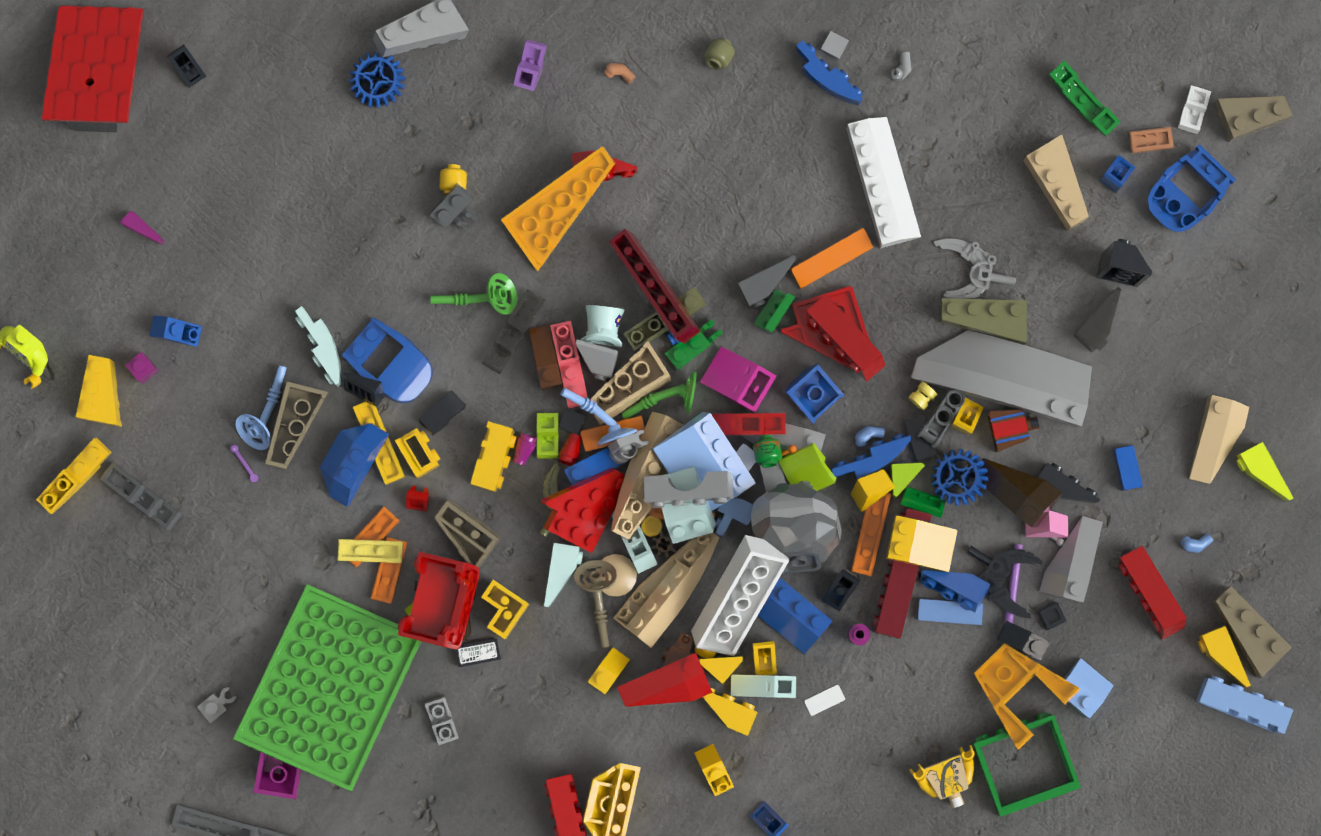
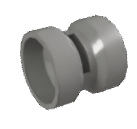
M631 445L632 449L622 454L619 451L612 454L610 452V457L615 463L624 464L637 454V447Z

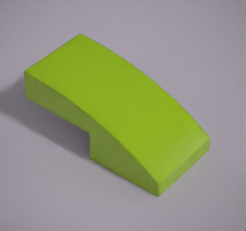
M537 413V459L558 458V413Z

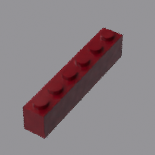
M623 229L609 243L675 339L685 344L698 334L700 329L636 236L627 229Z
M908 508L905 509V513H900L901 517L930 523L932 516L931 514ZM888 560V566H891L890 573L884 576L882 586L886 588L884 595L880 594L877 607L881 608L879 616H874L872 627L875 628L874 633L901 639L919 566Z

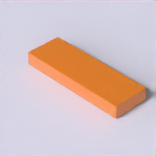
M642 415L616 421L617 425L620 424L621 428H635L638 431L645 428ZM603 424L580 430L585 452L606 447L615 441L597 445L599 440L609 433L608 425Z
M383 506L353 540L382 541L400 520ZM350 561L356 568L362 563Z
M387 537L386 541L403 542V563L408 542ZM380 562L371 599L392 604L402 563Z

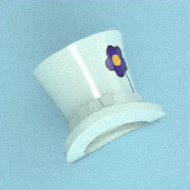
M586 305L588 331L586 336L580 340L588 343L622 347L617 331L624 310Z

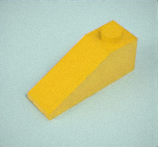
M1221 626L1198 636L1200 639L1198 646L1202 653L1205 652L1207 657L1242 687L1251 686L1226 626Z

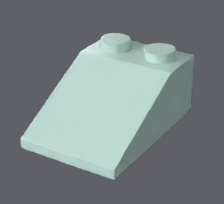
M695 466L665 474V476L671 479L673 485L681 491L692 490L701 483ZM706 501L705 505H693V502H687L685 506L681 507L664 504L662 508L665 523L673 544L713 533L716 522L708 501Z

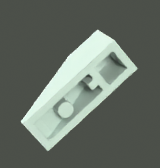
M640 525L630 539L622 537L638 573L658 565Z
M554 543L544 607H550L577 569V564L581 565L583 552H579L580 547Z

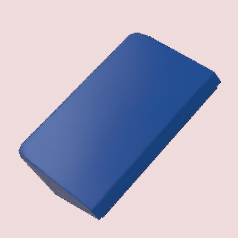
M1134 445L1113 449L1122 491L1143 487Z

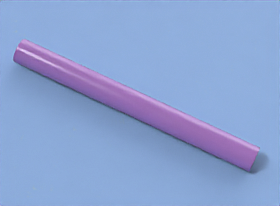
M1014 544V549L1016 550L1023 547V545ZM1020 563L1011 566L1008 591L1011 594L1010 598L1015 603ZM1006 611L1005 622L1013 623L1014 615Z

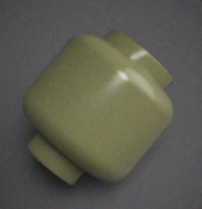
M725 38L713 39L704 53L706 64L714 70L725 69L734 57L735 50L729 40Z

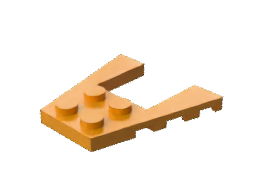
M1005 643L974 673L1018 750L1034 734L1005 704L1030 679L1036 675L1064 704L1080 691L1076 685L1029 659Z

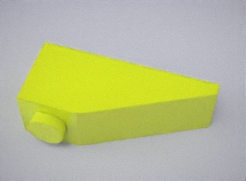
M1263 442L1236 455L1238 458L1236 461L1242 472L1245 471L1248 476L1285 502L1293 499Z

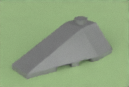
M786 424V434H774L771 436L780 441L782 451L787 450L790 445H795L797 450L811 443H815L821 451L826 434ZM764 435L741 436L754 444L759 440V437Z
M1084 516L1080 518L1067 540L1044 571L1039 592L1076 603L1084 602L1103 524L1102 521Z

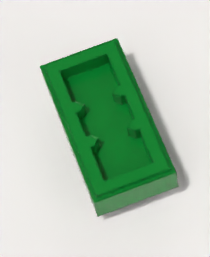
M906 486L900 505L941 518L946 500L942 501L940 497Z

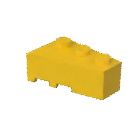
M89 355L76 418L122 427L115 363L108 358Z
M488 421L487 433L482 441L481 452L477 459L470 484L496 492L497 488H502L504 477L501 475L503 469H507L511 459L508 456L509 449H514L517 436H514L515 432L512 428Z

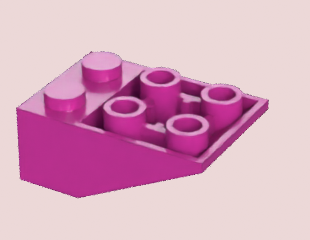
M721 346L700 383L745 410L756 413L775 381L776 375Z

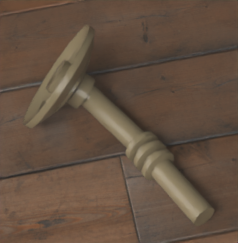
M592 560L581 564L576 569L574 580L581 589L593 592L596 610L594 611V614H596L594 618L597 619L595 624H598L601 648L610 647L606 626L608 619H605L607 615L605 614L606 610H604L601 591L610 588L615 583L617 572L614 566L606 561ZM591 568H601L600 571H592L590 573L587 571ZM607 572L612 576L611 581H609ZM581 576H583L584 585L580 581Z

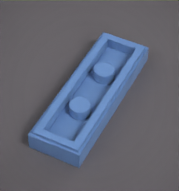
M919 599L918 620L982 625L983 604H980L976 612L963 609L959 603L954 601Z

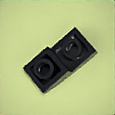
M451 390L435 403L419 419V422L434 436L449 424V420L464 410L466 404Z

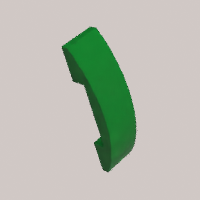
M1065 60L1049 74L1065 98L1102 135L1107 136L1121 123L1110 109L1104 107L1078 79L1079 75Z

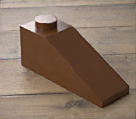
M550 325L529 329L542 391L563 387Z

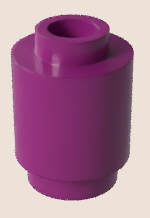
M863 624L853 625L848 631V639L854 645H864L870 639V630ZM858 630H861L864 633V636L861 639H858L856 637V632Z

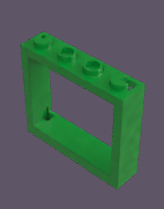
M1047 712L1036 715V720L1028 722L1025 719L1021 722L1029 730L1048 723L1069 781L1013 802L1001 804L981 749L983 746L1010 737L1005 727L995 730L996 734L988 737L987 734L975 738L976 742L972 743L999 817L1081 788L1054 714L1048 715Z

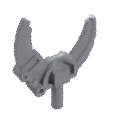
M959 239L934 241L936 247L940 246L942 249L959 252L961 257L966 261L970 260L974 265L969 273L971 283L958 290L946 291V294L943 296L944 298L976 299L985 290L989 289L990 281L1015 286L1016 277L992 273L993 265L996 264V257L990 255L987 251L984 252L979 247V243H968Z

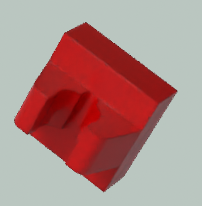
M413 485L407 491L406 509L427 512L429 504L428 488L424 487V491L419 492L416 491V486Z

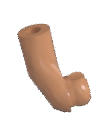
M610 63L604 70L606 77L611 78L614 75H620L628 84L636 78L624 64Z

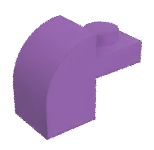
M529 39L526 40L522 59L517 68L514 86L534 91L543 68L546 44Z

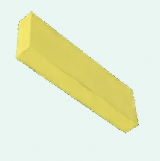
M339 539L338 561L402 563L403 542Z

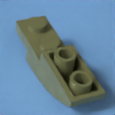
M696 287L678 298L690 316L707 305ZM656 311L623 334L634 351H637L647 341L649 343L667 333L669 329Z

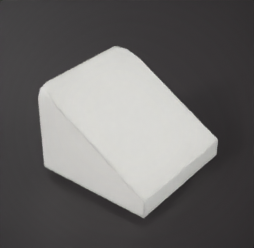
M743 443L736 453L749 472L756 463L754 451Z

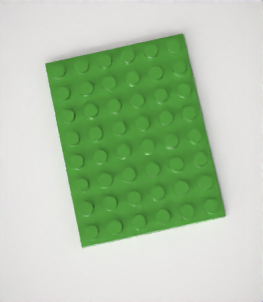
M307 584L233 740L352 792L422 641L399 636L398 624Z

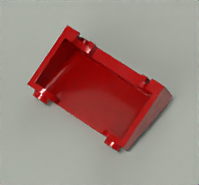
M419 552L414 560V568L420 574L412 610L410 616L406 615L403 619H400L398 635L457 650L462 645L479 579V567Z

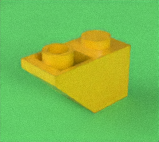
M714 744L694 753L715 796L734 787Z

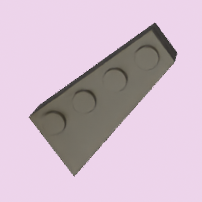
M291 382L286 383L265 465L287 470L328 392Z

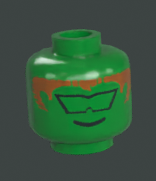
M764 435L759 437V440L754 443L753 450L757 464H760L763 468L778 465V462L782 459L781 444L778 439L772 438L771 435Z

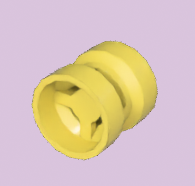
M922 381L918 385V390L912 392L908 398L915 406L924 411L928 407V402L934 400L938 394Z

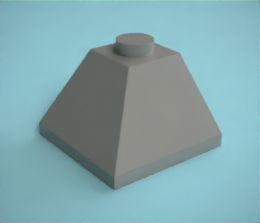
M577 340V349L591 374L595 375L594 379L604 382L607 379L611 380L619 356L618 351Z

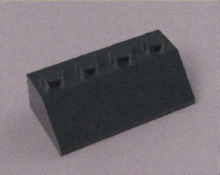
M1118 239L1101 254L1096 278L1138 287L1151 276L1152 270L1136 245H1131L1129 240Z

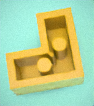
M492 580L481 597L499 609L487 628L504 639H507L530 605L495 580Z

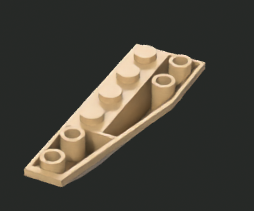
M656 412L651 413L644 428L645 433L640 437V441L645 442L648 440L649 443L643 448H637V454L629 463L615 508L611 531L626 539H630L652 509L651 505L645 503L644 477L668 474L652 448L684 426L683 424L667 415Z
M709 533L689 540L637 587L613 619L652 648L689 599L711 559L719 537L714 533Z

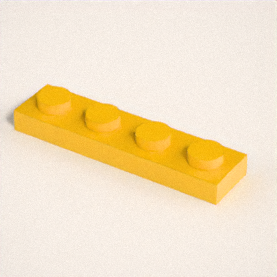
M363 402L353 407L360 426L372 423L387 432L376 406ZM388 436L375 459L385 485L405 477Z

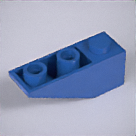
M929 570L922 571L919 581L926 588L934 589L941 593L945 599L953 600L959 603L963 609L976 612L990 586L989 583L973 574Z

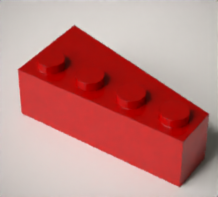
M826 294L807 310L809 317L807 320L815 329L818 327L821 330L822 337L829 344L832 343L836 347V352L842 358H845L849 362L850 367L856 373H859L866 382L885 367L882 353Z
M1143 545L1120 557V565L1118 567L1122 575L1128 577L1131 590L1135 595H1138L1143 610L1149 615L1161 639L1163 640L1185 628L1187 619Z
M573 773L548 778L546 780L547 784H544L546 796H550L551 805H549L551 818L555 817L556 826H553L555 836H587Z

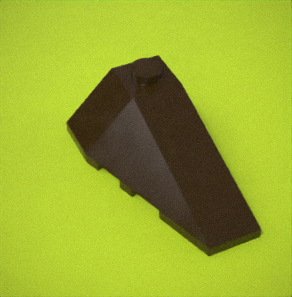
M985 458L982 459L985 464L981 468L988 470L982 476L989 478L988 481H982V484L986 485V489L1031 527H1038L1063 494L1045 479L1029 475L1028 473Z

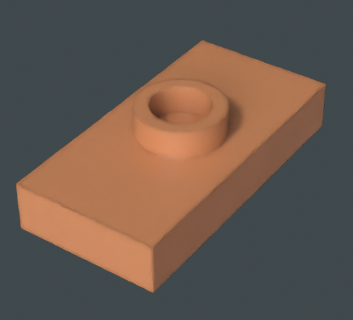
M1171 127L1128 133L1131 154L1174 148Z

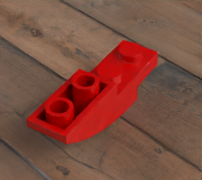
M786 413L711 414L724 435L786 434Z

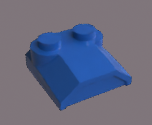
M817 363L802 372L785 390L788 397L793 400L812 423L836 401L844 397V394Z

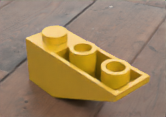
M711 688L713 693L703 697L728 728L748 736L758 713L754 711L755 706L744 701L742 705L734 702V697L723 693L722 697L714 694L715 689Z

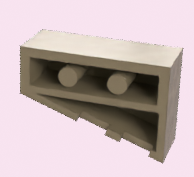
M452 499L447 500L435 516L436 521L457 547L460 555L464 557L468 564L478 566L479 568L502 538L501 535Z

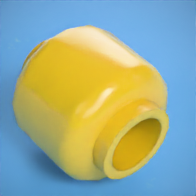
M449 164L448 168L440 171L439 188L444 191L445 195L457 183L466 190L467 172L460 169V165Z

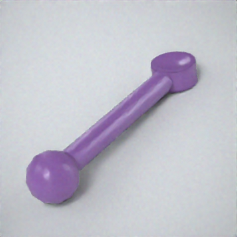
M236 444L231 445L230 451L234 452L250 475V480L257 482L259 479L258 475L252 472L239 453L238 446Z

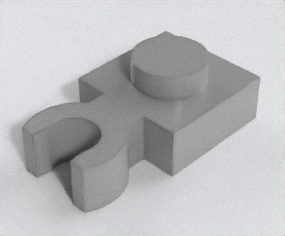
M230 687L224 688L219 698L214 693L197 707L210 724L228 711L225 707L226 703H233L237 700V696H233L231 699L226 698V693L230 690Z

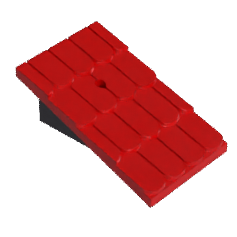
M59 6L44 97L43 121H65L74 131L117 132V123H128L144 11L142 8Z

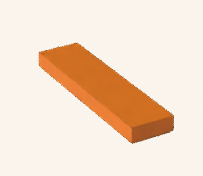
M890 493L885 494L865 510L851 572L872 576L891 497Z

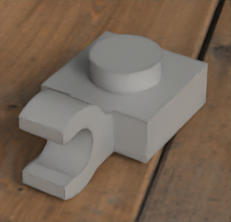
M639 430L635 434L616 439L608 445L611 454L617 451L620 454L632 449L631 445L637 448L646 446L649 441L642 442L639 439V436L645 433L644 430Z

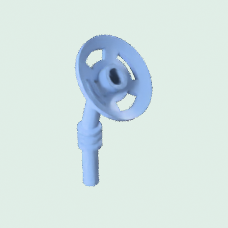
M279 365L273 386L269 389L271 392L268 393L269 397L266 398L268 402L260 419L250 414H242L236 419L238 434L254 449L265 450L270 446L271 436L266 428V424L275 404L279 402L277 399L280 398V389L287 367ZM252 438L262 439L263 443L257 442Z
M566 388L562 389L561 396L580 405L581 409L588 411L590 414L594 413L609 426V433L599 440L598 446L638 431L635 428H621L620 424L617 425V422L597 405V402L589 400L588 397L583 398Z

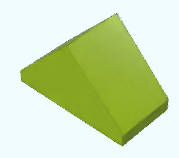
M923 463L891 464V481L895 486L892 489V496L896 498L925 465Z

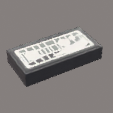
M497 639L461 645L456 650L459 667L501 660Z

